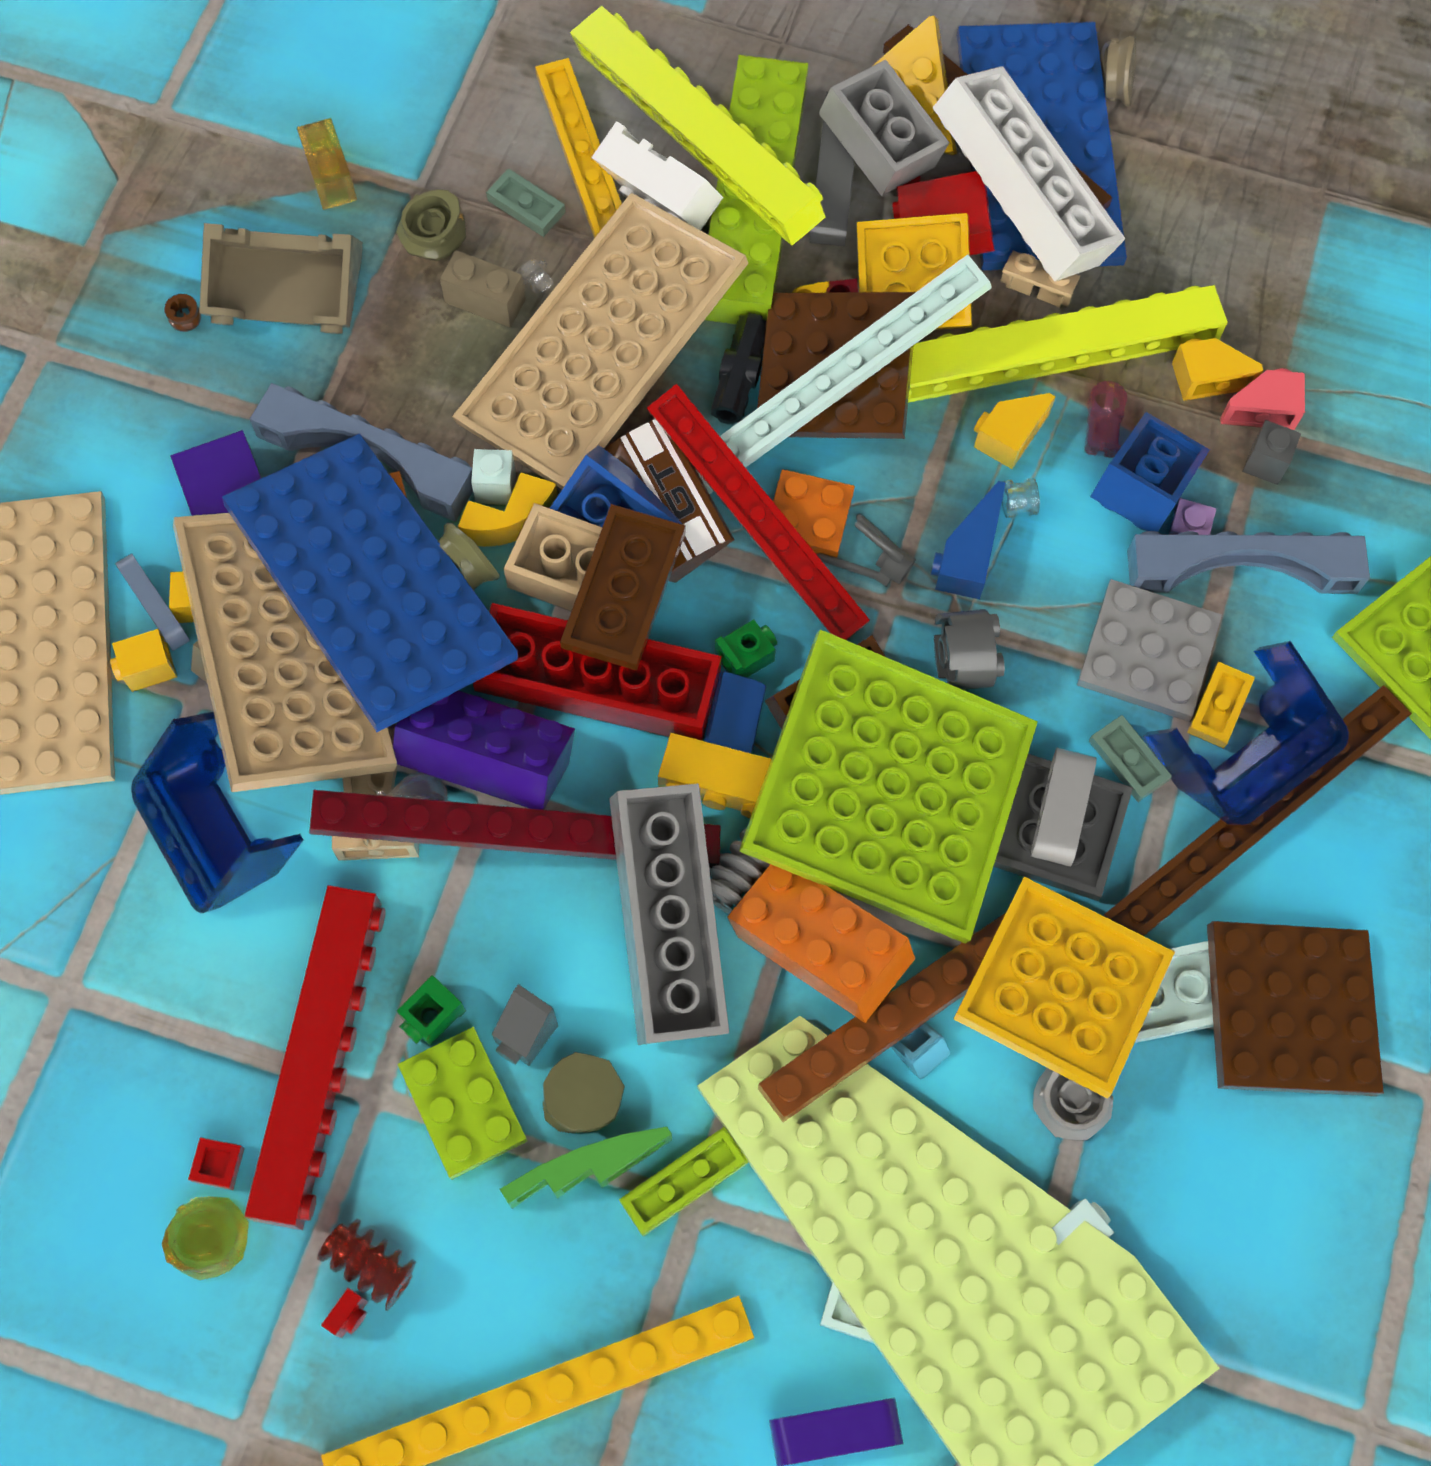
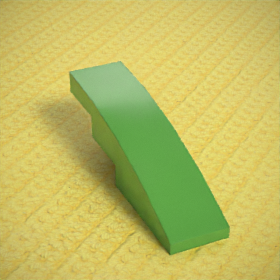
M668 1127L622 1134L592 1143L537 1166L499 1190L513 1209L547 1185H549L558 1199L592 1174L601 1188H604L672 1141V1133Z

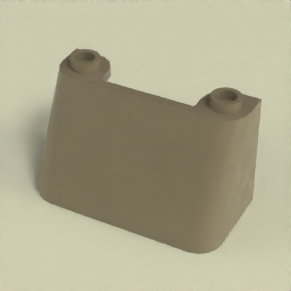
M204 223L199 314L211 316V323L219 325H234V319L316 325L320 326V332L342 334L343 328H349L351 324L362 260L363 242L347 234L333 233L332 239L327 235L320 234L319 236L249 231L245 228H238V230L225 228L224 230V225Z

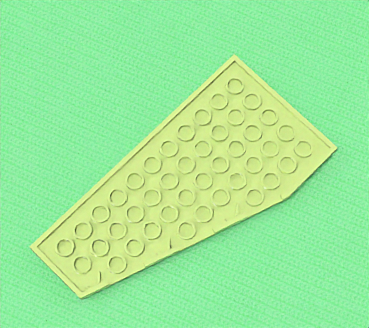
M798 1016L697 1086L703 1098L721 1124L727 1129L753 1170L831 1282L834 1283L844 1301L867 1331L876 1347L959 1466H1094L1220 1369L1134 1255L1085 1220L1058 1245L1056 1243V1233L1052 1228L1071 1211L870 1065H864L791 1118L782 1122L758 1090V1085L828 1036L802 1016Z

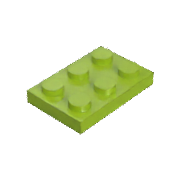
M474 1027L397 1064L451 1180L528 1142Z

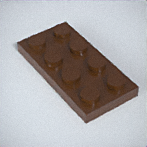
M611 504L560 641L561 648L637 671L683 542L686 525Z

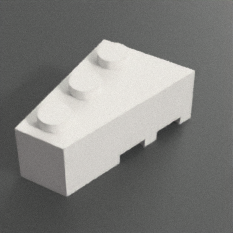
M616 121L591 158L621 185L618 191L625 198L630 193H633L701 231L724 197L705 178L671 156L666 158L652 150L653 145L650 142L642 139L639 143L625 126Z

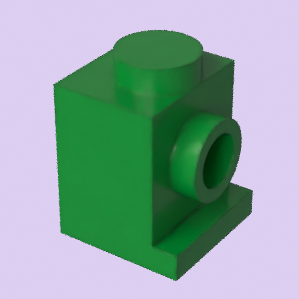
M753 619L724 638L720 636L715 639V655L721 656V664L728 673L748 678L775 661L776 649L774 646L777 645V640L767 625L760 628ZM750 641L754 645V647L752 648L744 647V645L749 643Z
M433 975L397 1010L398 1015L404 1021L399 1028L414 1043L417 1044L423 1039L429 1045L458 1017H461L466 1012L462 1002ZM427 1011H436L437 1017L431 1023L423 1021V1016Z

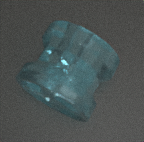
M1026 478L1022 483H1015L1012 480L1003 481L1006 484L1002 507L1006 518H1014L1018 513H1026L1028 516L1038 515L1040 498L1035 478Z

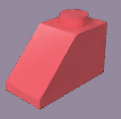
M1283 368L1266 370L1229 400L1221 416V424L1262 427L1264 421L1268 420L1295 430L1305 413V373L1291 372Z

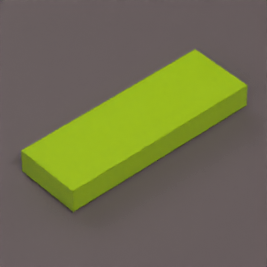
M723 1127L624 1195L619 1201L644 1237L748 1164V1160L727 1129Z

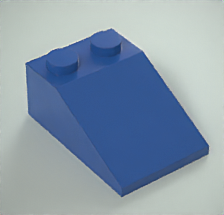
M1145 412L1108 465L1090 497L1100 502L1104 508L1115 511L1130 520L1139 529L1158 532L1210 449Z
M600 445L585 455L549 508L599 527H603L611 504L682 524L628 466Z

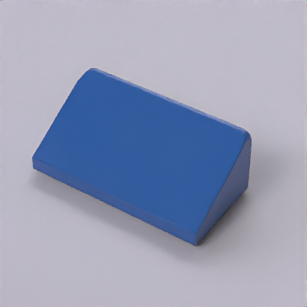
M725 671L720 672L704 741L752 753L766 685L757 680Z

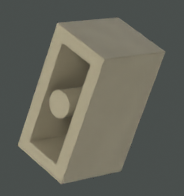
M455 250L440 278L446 304L511 328L526 300L523 276L521 274Z

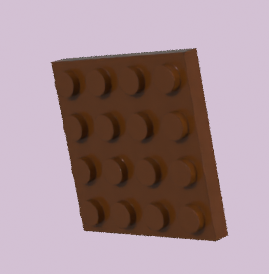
M916 292L773 293L771 309H768L757 408ZM913 346L789 437L905 439Z
M1212 921L1207 925L1218 1089L1361 1096L1384 1094L1368 930Z

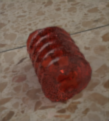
M358 1218L348 1226L343 1223L339 1224L326 1238L318 1252L317 1259L324 1262L331 1258L330 1269L334 1272H339L345 1268L343 1279L349 1283L359 1278L357 1289L362 1293L373 1288L371 1300L375 1303H379L387 1298L385 1310L388 1311L410 1283L416 1261L412 1259L401 1267L399 1265L402 1255L400 1249L386 1256L385 1251L389 1241L383 1239L373 1246L371 1244L375 1233L373 1229L359 1236L357 1233L362 1221Z

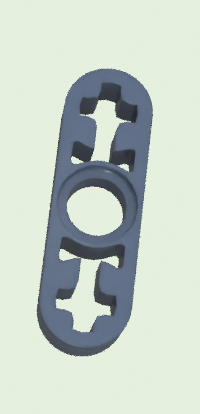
M131 553L116 562L115 565L171 649L174 651L189 642L190 640L133 554Z

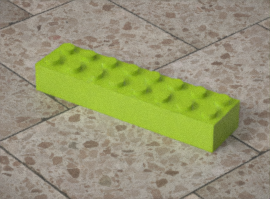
M739 55L729 113L737 125L743 123L750 129L755 140L760 145L763 142L768 144L776 154L778 161L782 164L788 162L794 168L805 103L809 63ZM718 179L716 190L724 198L712 213L708 235L746 255L748 265L705 320L737 324L740 315L744 316L748 313L761 315L767 321L768 309H771L773 293L776 291L784 238Z

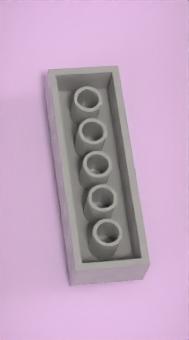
M699 783L617 791L609 799L638 1045L729 1034Z

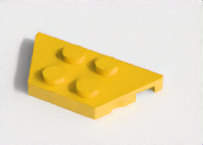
M933 15L924 20L872 66L884 60L890 64L949 141V145L944 153L955 155L957 154L955 139L943 126L941 119L933 109V106L948 88L939 22Z

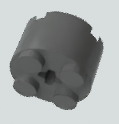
M986 609L938 613L936 615L934 625L942 624L941 634L934 635V653L938 677L946 678L948 684L962 690L993 687L996 678L1004 676L1005 672L1002 653H997L995 637L1000 636L998 615L989 614Z

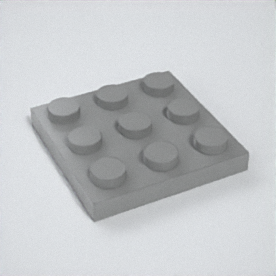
M1110 579L1077 686L1189 722L1193 717L1222 614Z

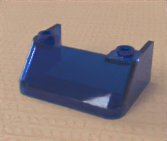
M1291 641L1262 646L1254 651L1275 683L1262 694L1259 701L1261 716L1269 727L1214 770L1203 756L1193 753L1177 728L1150 731L1143 735L1155 756L1172 775L1171 780L1176 787L1227 824L1245 825L1251 823L1339 754L1348 743L1349 732L1345 722Z
M214 712L173 719L134 777L131 785V794L135 806L188 901L199 913L219 909L276 876L304 841L301 834H296L276 840L264 837L256 839L251 843L217 784L226 765L222 749L215 740L218 735Z

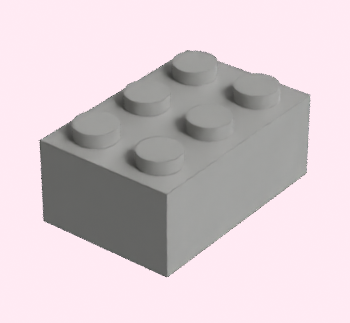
M886 60L832 86L819 111L820 116L881 196L896 189L897 186H901L935 168L949 145V141Z

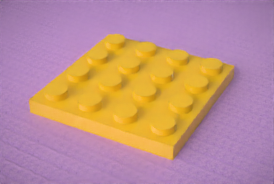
M1024 877L955 1014L954 1020L1108 1099L1115 1088L1175 952Z

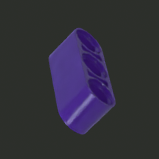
M895 1398L769 1420L776 1466L791 1465L904 1444Z

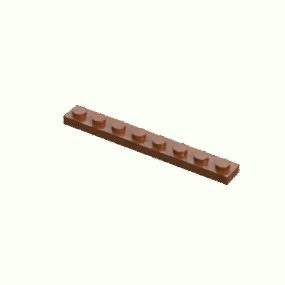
M1006 913L972 935L971 941L959 944L890 992L866 1023L854 1017L760 1082L758 1090L781 1121L785 1122L964 996Z

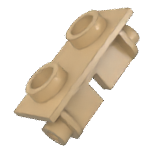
M1012 251L1003 268L1000 281L1006 283V288L1029 296L1034 285L1038 286L1040 290L1037 299L1060 308L1061 305L1069 306L1073 291L1081 276L1075 274L1054 282L1052 277L1044 270L1040 260H1037L1030 254Z

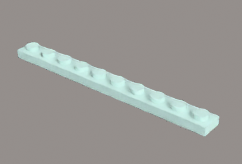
M966 255L720 436L721 439L746 468L990 290L992 287L989 279L970 256ZM698 473L708 493L711 494L713 492L712 488Z

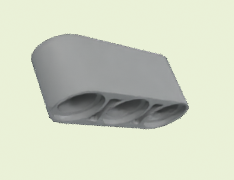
M1056 748L1048 774L1030 857L1068 867L1072 866L1095 772L1096 757Z

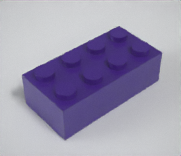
M458 690L398 721L394 731L393 750L397 765L530 809L544 810L569 765L575 728Z

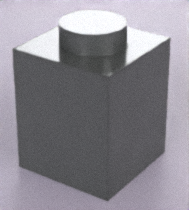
M1265 420L1252 444L1242 472L1278 485L1291 463L1301 433Z

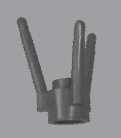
M862 514L856 516L855 526L883 550L876 562V565L881 568L880 572L822 553L817 554L822 562L875 579L886 587L891 580L900 584L916 561L915 558L896 546Z

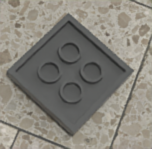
M1028 754L993 867L1099 901L1103 894L1133 787L1094 775L1072 866L1068 867L1030 857L1052 761Z

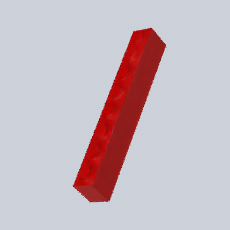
M327 885L244 1217L254 1222L303 1230L305 1220L311 1221L316 1207V1195L312 1194L315 1178L322 1177L327 1159V1153L322 1152L326 1135L331 1136L334 1131L337 1111L332 1108L336 1093L341 1094L343 1092L347 1077V1069L342 1068L346 1052H352L356 1041L357 1029L352 1027L356 1011H362L366 999V987H362L365 972H371L375 962L376 948L372 947L375 931L381 932L385 920V908L381 907L382 904L375 893Z

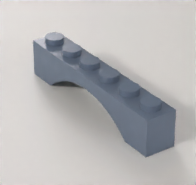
M271 383L250 417V422L258 438L288 451L307 447L333 446L360 433L379 461L387 464L395 472L400 471L401 477L414 491L422 508L454 522L457 521L473 492L471 484L472 468L464 460L458 457H451L450 459L440 455L435 449L425 443L415 444L407 441L392 429L386 428L381 430L370 425L366 419L359 415L352 414L348 416L337 411L333 405L326 401L319 400L315 402L304 397L300 391L293 387L286 386L282 388Z
M1146 531L1141 534H1135L1127 550L1130 585L1155 593H1168L1181 582L1201 572L1219 567L1239 565L1264 567L1282 572L1306 583L1317 592L1326 594H1358L1370 579L1365 536H1351L1347 532H1338L1329 536H1313L1309 532H1299L1293 535H1275L1272 532L1237 535L1235 532L1226 531L1216 535H1199L1194 531H1186L1178 535H1161L1157 531Z

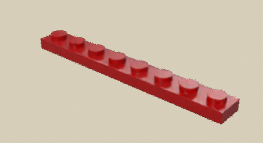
M677 384L647 407L649 413L830 634L848 640L870 622L867 615Z

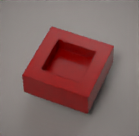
M200 1137L188 1180L194 1183L233 1190L245 1148L240 1145Z
M347 1288L321 1326L334 1336L343 1338L346 1332L353 1334L367 1315L363 1308L368 1303V1300L356 1291Z

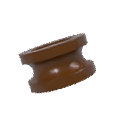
M177 294L166 302L164 311L170 325L175 330L187 332L199 325L201 314H199V307L192 296ZM184 308L189 309L190 313L188 315L183 313L184 317H178L176 314L178 311L182 313Z

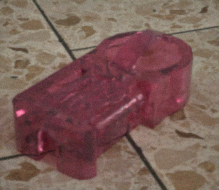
M1103 381L1096 384L1092 389L1087 403L1088 418L1084 446L1086 454L1096 456L1098 451L1104 452V457L1114 458L1121 445H1118L1120 424L1124 417L1128 399L1125 389L1116 382ZM1101 393H1106L1104 409L1095 401V397ZM1115 397L1119 401L1120 406L1119 408L1112 410L1113 399Z

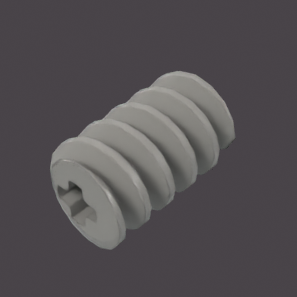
M747 829L742 830L740 833L741 842L734 841L730 845L731 854H722L720 857L721 866L716 865L710 869L713 903L728 915L732 911L731 907L733 904L737 905L743 898L741 896L742 893H747L753 886L751 882L753 880L757 881L763 874L761 870L763 868L767 869L770 865L739 851Z

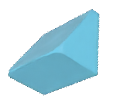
M927 1022L891 1046L919 1079L924 1078L950 1055L944 1037Z

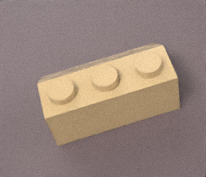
M534 503L504 567L507 587L572 611L602 527Z

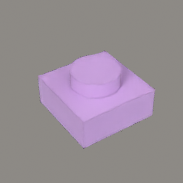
M1180 498L1175 508L1169 535H1178L1186 531H1194L1199 535H1210L1217 508Z

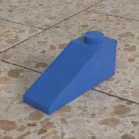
M998 481L946 540L943 554L935 553L931 575L938 576L935 590L980 600L986 581L1006 482Z

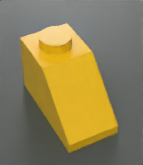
M1194 338L1180 344L1172 361L1183 401L1239 392L1264 371L1261 363L1217 338L1207 340Z
M1051 393L998 402L990 414L984 411L974 427V431L978 433L974 448L1013 469L1050 415L1056 396Z

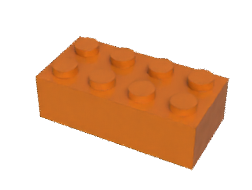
M771 864L727 916L739 939L864 1023L867 1022L915 960L908 937L828 886L815 883Z

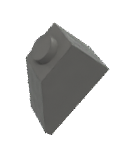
M518 984L492 1033L495 1042L499 1045L496 1051L515 1065L520 1059L530 1066L558 1027V1023L551 1006Z

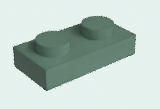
M509 168L486 192L487 201L542 237L565 214V204Z
M1123 715L1093 734L1089 739L1090 744L1124 785L1133 787L1131 795L1137 802H1140L1160 788L1172 777Z

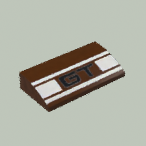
M655 419L628 432L604 448L628 466L676 516L682 525H686V533L669 578L670 582H678L734 541L730 530L696 469Z

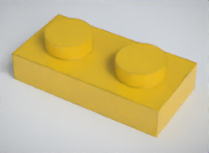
M1218 661L1187 733L1224 749L1228 744L1255 677Z

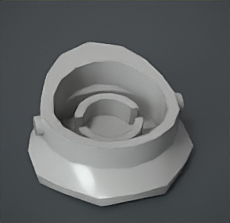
M1046 1068L1037 1081L1034 1089L1033 1109L1042 1123L1055 1137L1086 1141L1101 1130L1112 1117V1094L1107 1099L1049 1068Z

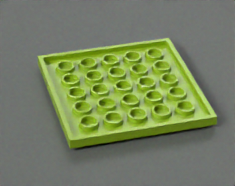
M820 629L815 635L739 851L815 883L826 885L837 892L952 939L967 943L971 941L1038 721Z

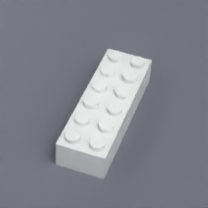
M1002 66L954 79L933 106V109L941 119L943 126L951 133L960 146L964 156L969 159L977 170L983 183L998 200L1004 213L1010 217L1017 227L1023 240L1036 254L1044 270L1055 282L1100 266L1126 238L1005 68Z

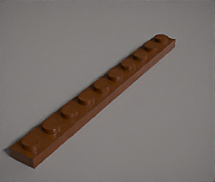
M1383 685L1103 916L1142 936L1147 935L1404 722L1412 713Z

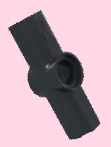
M748 313L744 316L740 315L730 349H725L719 371L720 382L711 407V415L722 423L733 425L743 419L751 389H755L757 386L763 361L762 353L767 321L761 315Z

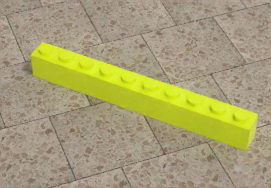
M600 6L570 32L581 56L791 246L826 218L820 203L823 197L811 182L803 183L791 164L788 162L782 164L778 161L776 154L768 144L763 142L760 145L745 124L737 125L729 111L722 104L718 106L713 104L703 87L700 85L694 87L680 67L672 68L665 55L657 48L653 51L640 32L636 30L632 33L627 23L618 13L612 15L603 6Z
M1215 285L1206 287L1191 286L1183 291L1170 294L1156 293L1148 298L1134 301L1124 299L1113 305L1098 308L1088 306L1077 312L1062 315L1052 313L1041 319L1031 321L1016 320L1008 325L995 328L980 327L972 332L959 335L944 334L937 339L914 344L908 403L1178 350L1180 344L1194 338L1202 340L1217 338L1220 340L1228 321Z

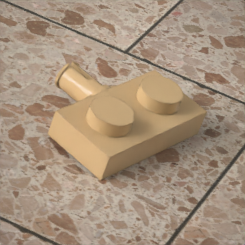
M332 836V850L338 860L419 857V843Z

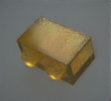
M328 118L296 127L322 209L325 210L357 201L351 175L332 119Z

